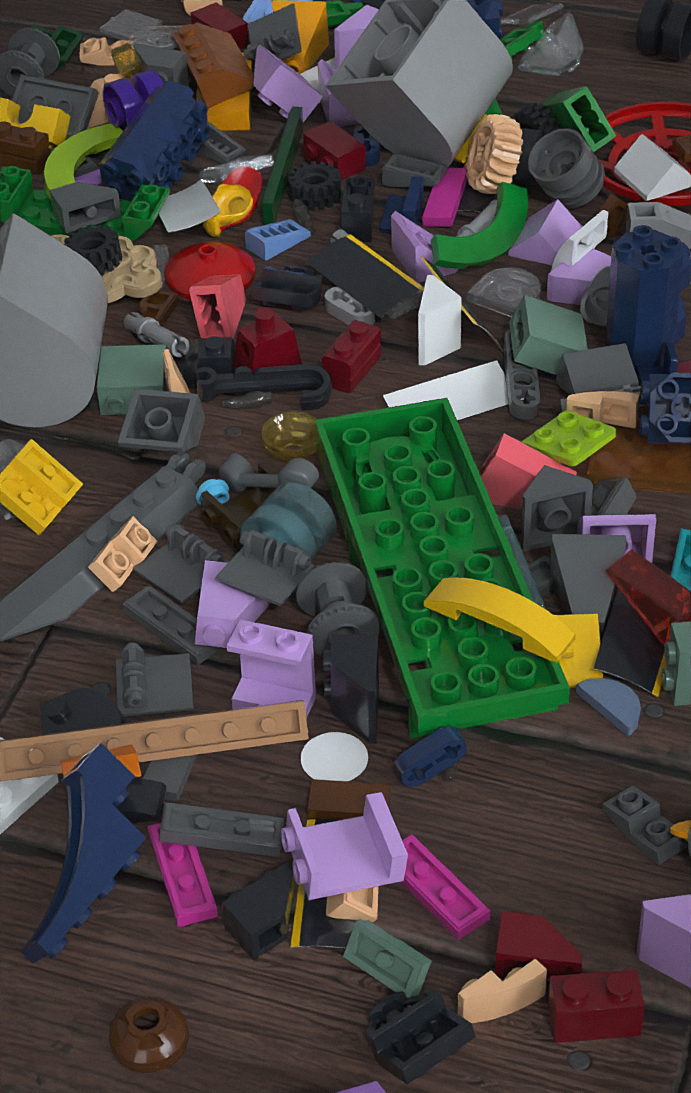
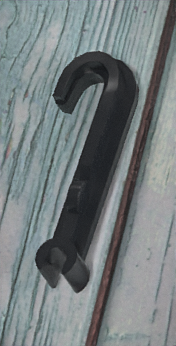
M312 364L259 367L253 372L249 367L242 366L236 368L233 373L217 374L214 369L209 367H201L196 370V389L202 402L212 401L217 396V393L234 392L238 397H247L252 391L258 394L314 390L302 393L300 406L302 411L320 409L329 402L332 391V382L328 372L324 368Z

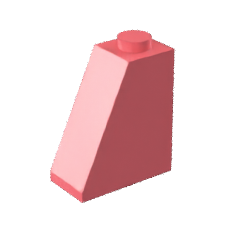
M241 274L209 276L190 286L189 292L200 338L232 337L234 339L246 303Z
M505 433L479 469L480 476L493 505L521 510L523 494L544 465L574 475L577 474L571 468Z

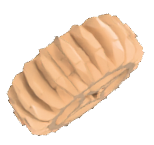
M489 114L481 121V125L476 127V133L472 136L473 140L471 145H469V154L466 156L468 158L466 177L469 185L480 193L497 194V186L502 182L510 184L512 176L516 174L517 165L520 163L519 158L522 153L521 145L523 144V139H521L522 130L520 129V124L515 119L502 114Z

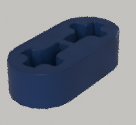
M360 125L354 129L353 136L365 145L366 166L376 165L380 161V143Z
M452 726L442 727L400 754L394 766L404 785L410 787L419 786L460 760L467 751V745L457 728Z

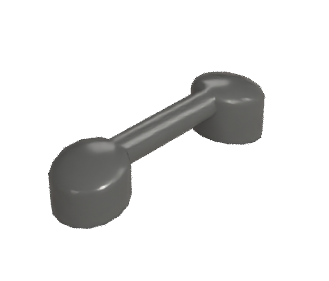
M231 453L219 467L221 480L227 483L229 489L237 493L243 492L247 487L282 488L292 495L300 496L308 493L319 479L317 468L311 462L302 458L289 460L279 474L255 473L250 463L237 453Z

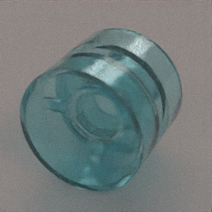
M286 482L279 485L264 501L263 505L258 507L243 523L241 535L245 530L251 531L255 529L267 535L268 541L271 537L277 538V546L281 541H284L291 546L306 550V555L311 556L312 560L315 554L334 536L336 520L328 503L316 491L300 483Z

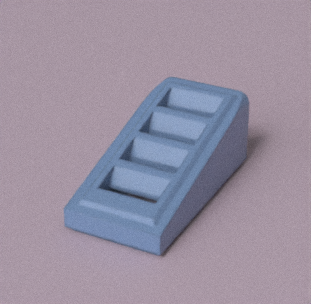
M291 219L254 227L245 231L246 249L267 261L309 238L311 233Z

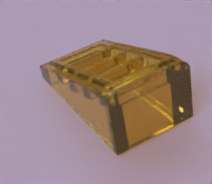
M129 43L111 50V56L117 71L124 78L130 81L132 75L141 72L142 62Z

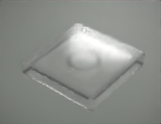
M269 154L247 155L201 170L199 175L203 182H224L228 175L236 168L246 166L260 170L274 165L272 155Z

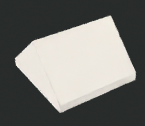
M643 134L638 137L614 168V172L645 201L691 187V174L667 152Z
M427 275L418 313L419 365H427L461 348V296L434 275Z

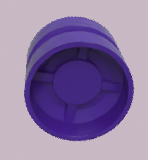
M150 69L134 74L130 77V81L126 78H121L104 84L103 102L110 124L112 123L114 127L119 126L124 131L156 87L163 85L161 78L154 70Z

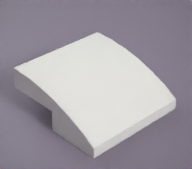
M602 210L561 246L554 259L551 271L561 263L572 267L606 238L608 211Z

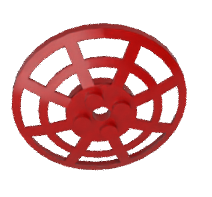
M640 103L623 107L605 115L612 128L629 121L651 117L653 129L636 132L625 138L615 132L617 136L611 141L616 145L610 151L608 162L599 161L604 166V170L611 171L615 179L622 185L605 176L603 178V186L620 196L634 201L660 202L667 206H690L691 191L684 192V190L645 201L614 172V168L617 165L620 154L623 151L627 152L638 137L643 134L648 139L655 138V141L652 142L667 152L691 174V162L683 163L672 149V139H667V137L678 138L691 135V131L665 128L663 117L691 119V103Z

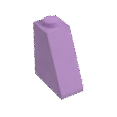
M592 249L572 267L565 263L559 264L548 274L547 300L581 305L583 295L593 278L601 269L611 265V256Z
M205 560L197 615L196 645L227 648V644L239 620L255 622L271 604V602L216 580V576L228 563Z

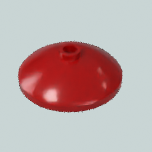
M218 241L195 243L179 250L168 260L164 269L165 282L168 288L173 293L187 300H191L190 286L209 276L241 274L245 291L253 283L256 274L254 260L247 252L233 244Z

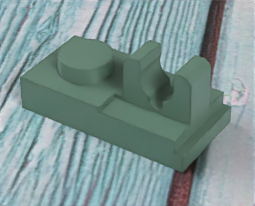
M362 919L355 922L343 955L344 958L396 993L403 991L407 998L419 996L432 960L400 939L393 937L369 920L363 921Z

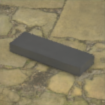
M150 585L122 603L123 613L180 654L190 653V661L197 666L222 648L196 645L197 618Z
M165 802L159 841L280 857L282 844L281 828H283L284 818Z

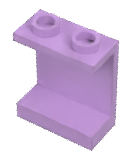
M240 619L227 644V651L240 654L242 678L231 698L232 709L303 700L305 701L307 719L316 699L313 635Z
M382 792L366 795L363 816L303 827L296 808L288 810L286 827L281 828V841L284 851L286 853L291 852L294 859L292 867L295 881L298 885L303 884L309 900L404 881L408 853Z

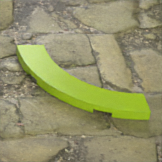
M112 123L77 133L60 143L49 155L44 168V186L49 199L51 200L49 190L76 182L74 172L86 160L87 155L97 154L112 148L122 134V129L119 126L114 127Z

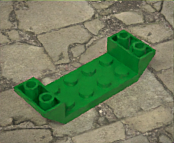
M15 166L2 167L0 170V220L5 224L14 213L50 236L59 234L69 236L71 232L65 233L54 217L51 200L47 196L46 190L33 189L31 170L20 169ZM142 184L132 202L119 201L121 217L98 224L102 225L103 228L106 226L111 227V230L114 229L118 236L127 237L133 242L152 226L170 194V188L158 187L153 184Z

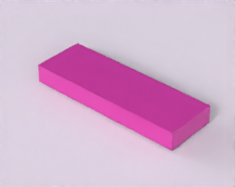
M447 168L446 174L438 185L432 187L422 216L423 226L451 227L453 225L468 180L466 177L468 170L466 168Z
M161 823L147 826L148 836L178 928L218 917L217 907L196 846L160 842Z
M413 834L402 840L408 853L404 881L400 883L457 940H460L490 920V910Z

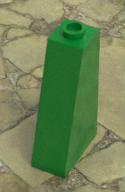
M587 86L556 92L541 102L544 105V110L547 108L552 110L550 114L552 117L556 115L558 118L555 121L556 124H561L562 129L569 128L577 131L584 138L592 152H595L617 136Z

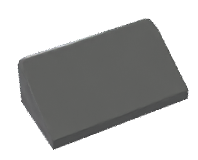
M627 477L597 482L592 493L591 516L627 515L637 498Z

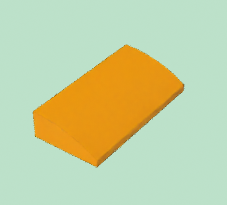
M242 53L244 59L246 60L249 68L253 73L252 59L248 60L245 57L244 53ZM197 88L196 102H198L199 99H201L204 102ZM252 89L208 108V122L220 131L250 130Z

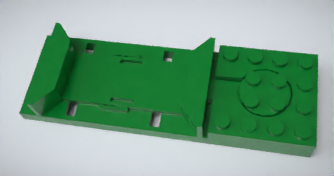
M448 398L315 420L316 451L346 539L349 541V559L352 564L361 567L366 577L373 604L408 702L410 739L430 735L442 727L452 726L462 729L558 710L559 705L569 704L570 687L559 661L555 663L527 650L515 652L512 644L523 642L522 637L466 613H462L457 620H454L424 607V600L441 580L452 577L476 579L492 583L533 601ZM497 549L499 556L489 557L479 552ZM375 572L380 573V574H383V575H390V574H393V575H392V576H386V577L377 578V575H376ZM424 661L426 669L410 671L409 663Z

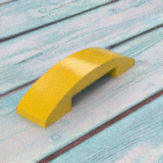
M443 578L424 600V607L454 620H457L462 613H466L523 638V649L555 663L559 661L575 640V633L543 607L520 594L485 581L469 578Z

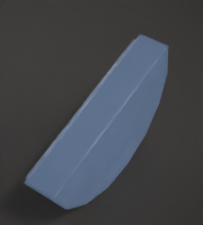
M607 678L588 679L577 684L576 693L626 736L629 737L637 729L641 715V705L639 697L630 687L619 681Z

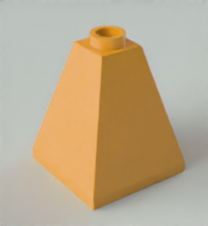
M272 0L273 12L292 3L295 4L302 52L282 61L301 74L312 67L329 45L326 2Z

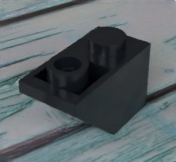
M361 176L345 178L341 207V230L346 231L348 235L351 234L360 242H372L375 178Z
M288 861L277 869L269 870L261 879L243 890L235 891L227 900L222 902L224 928L253 960L288 938L296 894L292 863Z

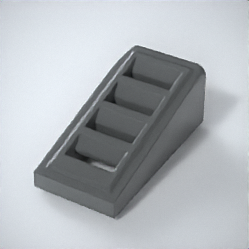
M207 121V126H210L209 138L205 143L202 142L197 153L224 165H228L245 154V148Z
M394 153L382 168V185L387 187H409L412 177H423V186H437L446 174L447 166Z

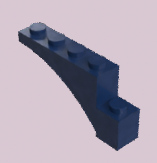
M102 743L87 752L61 780L67 787L69 828L66 855L60 881L50 907L38 929L21 951L32 963L45 956L52 959L68 943V939L64 937L72 926L75 929L79 928L93 912L89 907L96 897L99 900L103 899L115 887L117 881L113 877L120 869L126 871L139 858L140 853L137 851V848L146 839L116 808L129 795L125 788L135 776Z

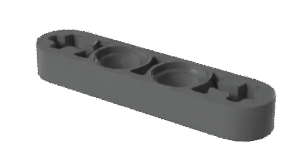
M509 329L505 332L503 343L509 412L515 418L530 420L537 416L540 404L537 368L513 362L514 357ZM516 382H526L530 385H520ZM521 398L526 399V404H523Z

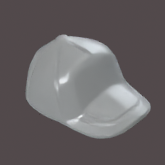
M611 265L604 267L596 274L583 295L580 312L588 323L599 326L607 325Z

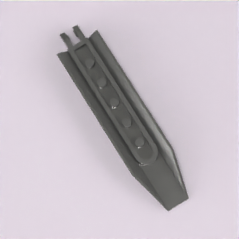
M177 452L176 455L174 454L170 458L167 466L152 472L0 599V642L68 619L106 585L88 566L130 518L134 516L158 542L165 536V531L169 525L179 524L200 506L196 500V494L199 489L195 483L205 473L206 463L200 459H195V461L193 460L192 463L188 464L190 461L189 454Z

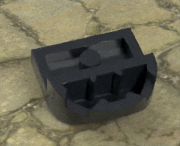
M271 266L264 267L262 269V280L252 286L251 299L261 300V304L265 306H279L280 303L290 305V309L295 311H308L309 308H312L321 300L323 275H315L314 270L297 266H285L284 270L273 269Z
M76 689L40 704L43 734L125 723L124 716L115 703L105 694L94 689Z
M425 988L423 991L424 996L409 998L406 997L403 991L397 992L383 999L369 1013L370 1025L365 1030L376 1061L382 1068L405 1084H409L423 1076L430 1068L449 1055L456 1053L462 1046L476 1037L472 1023L445 1006L442 994L433 989Z

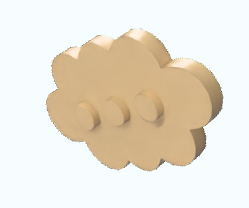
M61 234L51 236L62 244H65L64 240L66 237L69 238V236ZM118 236L122 261H119L118 267L113 266V271L104 270L105 274L101 275L107 288L108 303L117 301L124 295L140 298L158 292L162 287V277L159 269L156 268L157 259L154 250L144 245L133 246L129 238Z

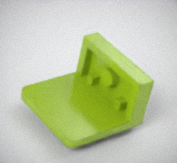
M565 410L524 439L522 443L559 463L576 466L616 437V429L600 421Z

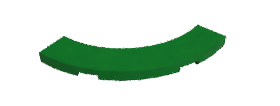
M506 182L497 186L495 218L481 232L463 237L436 234L431 239L434 265L445 268L466 269L468 266H484L501 257L516 242L525 225L528 211L527 189Z

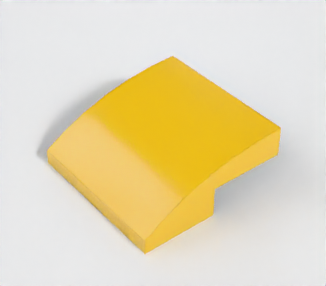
M31 439L0 473V503L37 535H40L81 488L83 483Z

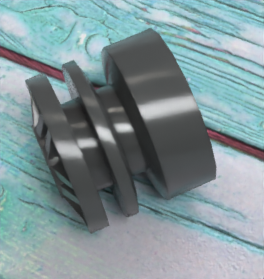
M567 128L552 131L542 137L530 152L528 159L529 172L553 202L558 199L566 209L577 208L587 204L598 194L603 186V178L605 177L604 166L591 151L584 138L575 130Z

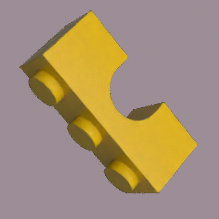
M0 98V122L6 121L11 126L20 128L33 127L36 131L48 133L50 144L48 148L57 147L65 141L71 118L66 112L61 109L34 104L29 120L20 124L18 116L21 106L9 99Z

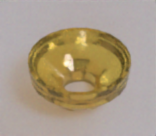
M296 411L284 412L271 417L262 428L264 447L270 454L281 460L306 459L316 452L315 420L318 419L310 414ZM290 445H298L302 447L301 449L294 450L285 449L287 446Z

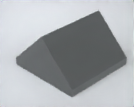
M626 343L562 354L556 376L557 385L569 395L584 392L613 391L623 389V385L628 384L631 387L639 386Z
M546 465L543 466L523 494L521 548L523 552L551 546L552 534H577L578 517L591 516L593 493L591 480Z

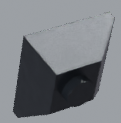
M232 337L188 340L190 347L186 355L181 353L182 357H175L171 354L189 389H196V370L201 367L212 368L217 374L233 373L235 343Z

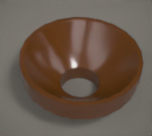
M157 998L140 999L124 1006L114 1017L109 1034L110 1048L118 1063L129 1070L141 1073L161 1071L175 1064L182 1057L189 1041L188 1026L182 1012L172 1003ZM144 1014H153L160 1019L159 1023L149 1030H141L134 1025L135 1020Z

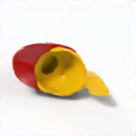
M246 166L236 168L218 186L212 197L221 211L203 222V226L210 236L218 237L227 227L242 225L252 217L257 209L258 196L263 181L262 175L258 170Z

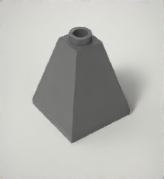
M552 534L549 575L553 578L554 590L564 615L598 614L600 637H603L621 581L626 535Z

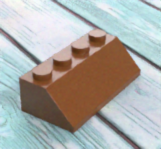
M198 22L184 25L178 31L172 33L179 50L186 52L187 68L208 108L255 87L253 85L254 75L231 34Z

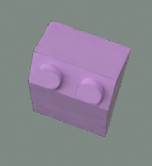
M259 44L256 49L253 85L259 91L257 96L269 106L274 102L281 107L279 113L287 119L292 106L302 107L304 123L323 96L303 76Z

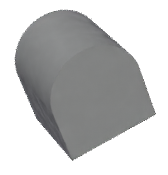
M385 0L325 86L366 131L390 152L449 167L511 76L513 64L503 43L466 0Z
M14 213L0 228V420L24 427H46L73 418L86 407L92 397L108 306V294L102 276L86 258Z

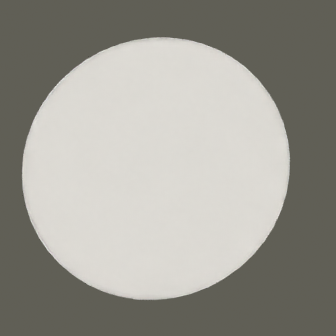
M329 732L318 735L311 739L301 752V765L304 771L313 779L350 781L359 776L368 763V752L365 745L356 737L342 732Z

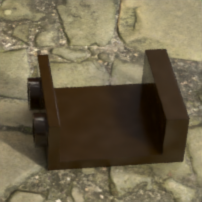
M269 458L258 464V473L279 474L282 470ZM253 487L223 504L208 491L201 493L203 507L201 509V516L208 527H213L220 533L229 546H234L238 551L244 547L240 543V538L245 530L251 531L255 529L267 535L269 541L271 537L278 538L311 520L310 493L298 496L292 495L282 488Z

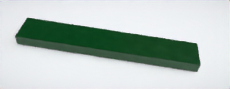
M292 106L261 203L263 225L276 223L288 184L289 172L292 171L303 134L302 107Z

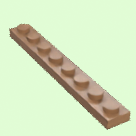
M296 700L0 740V782L62 773L61 760L83 756L100 743L108 750L133 744L139 762L306 740L309 739L305 701Z

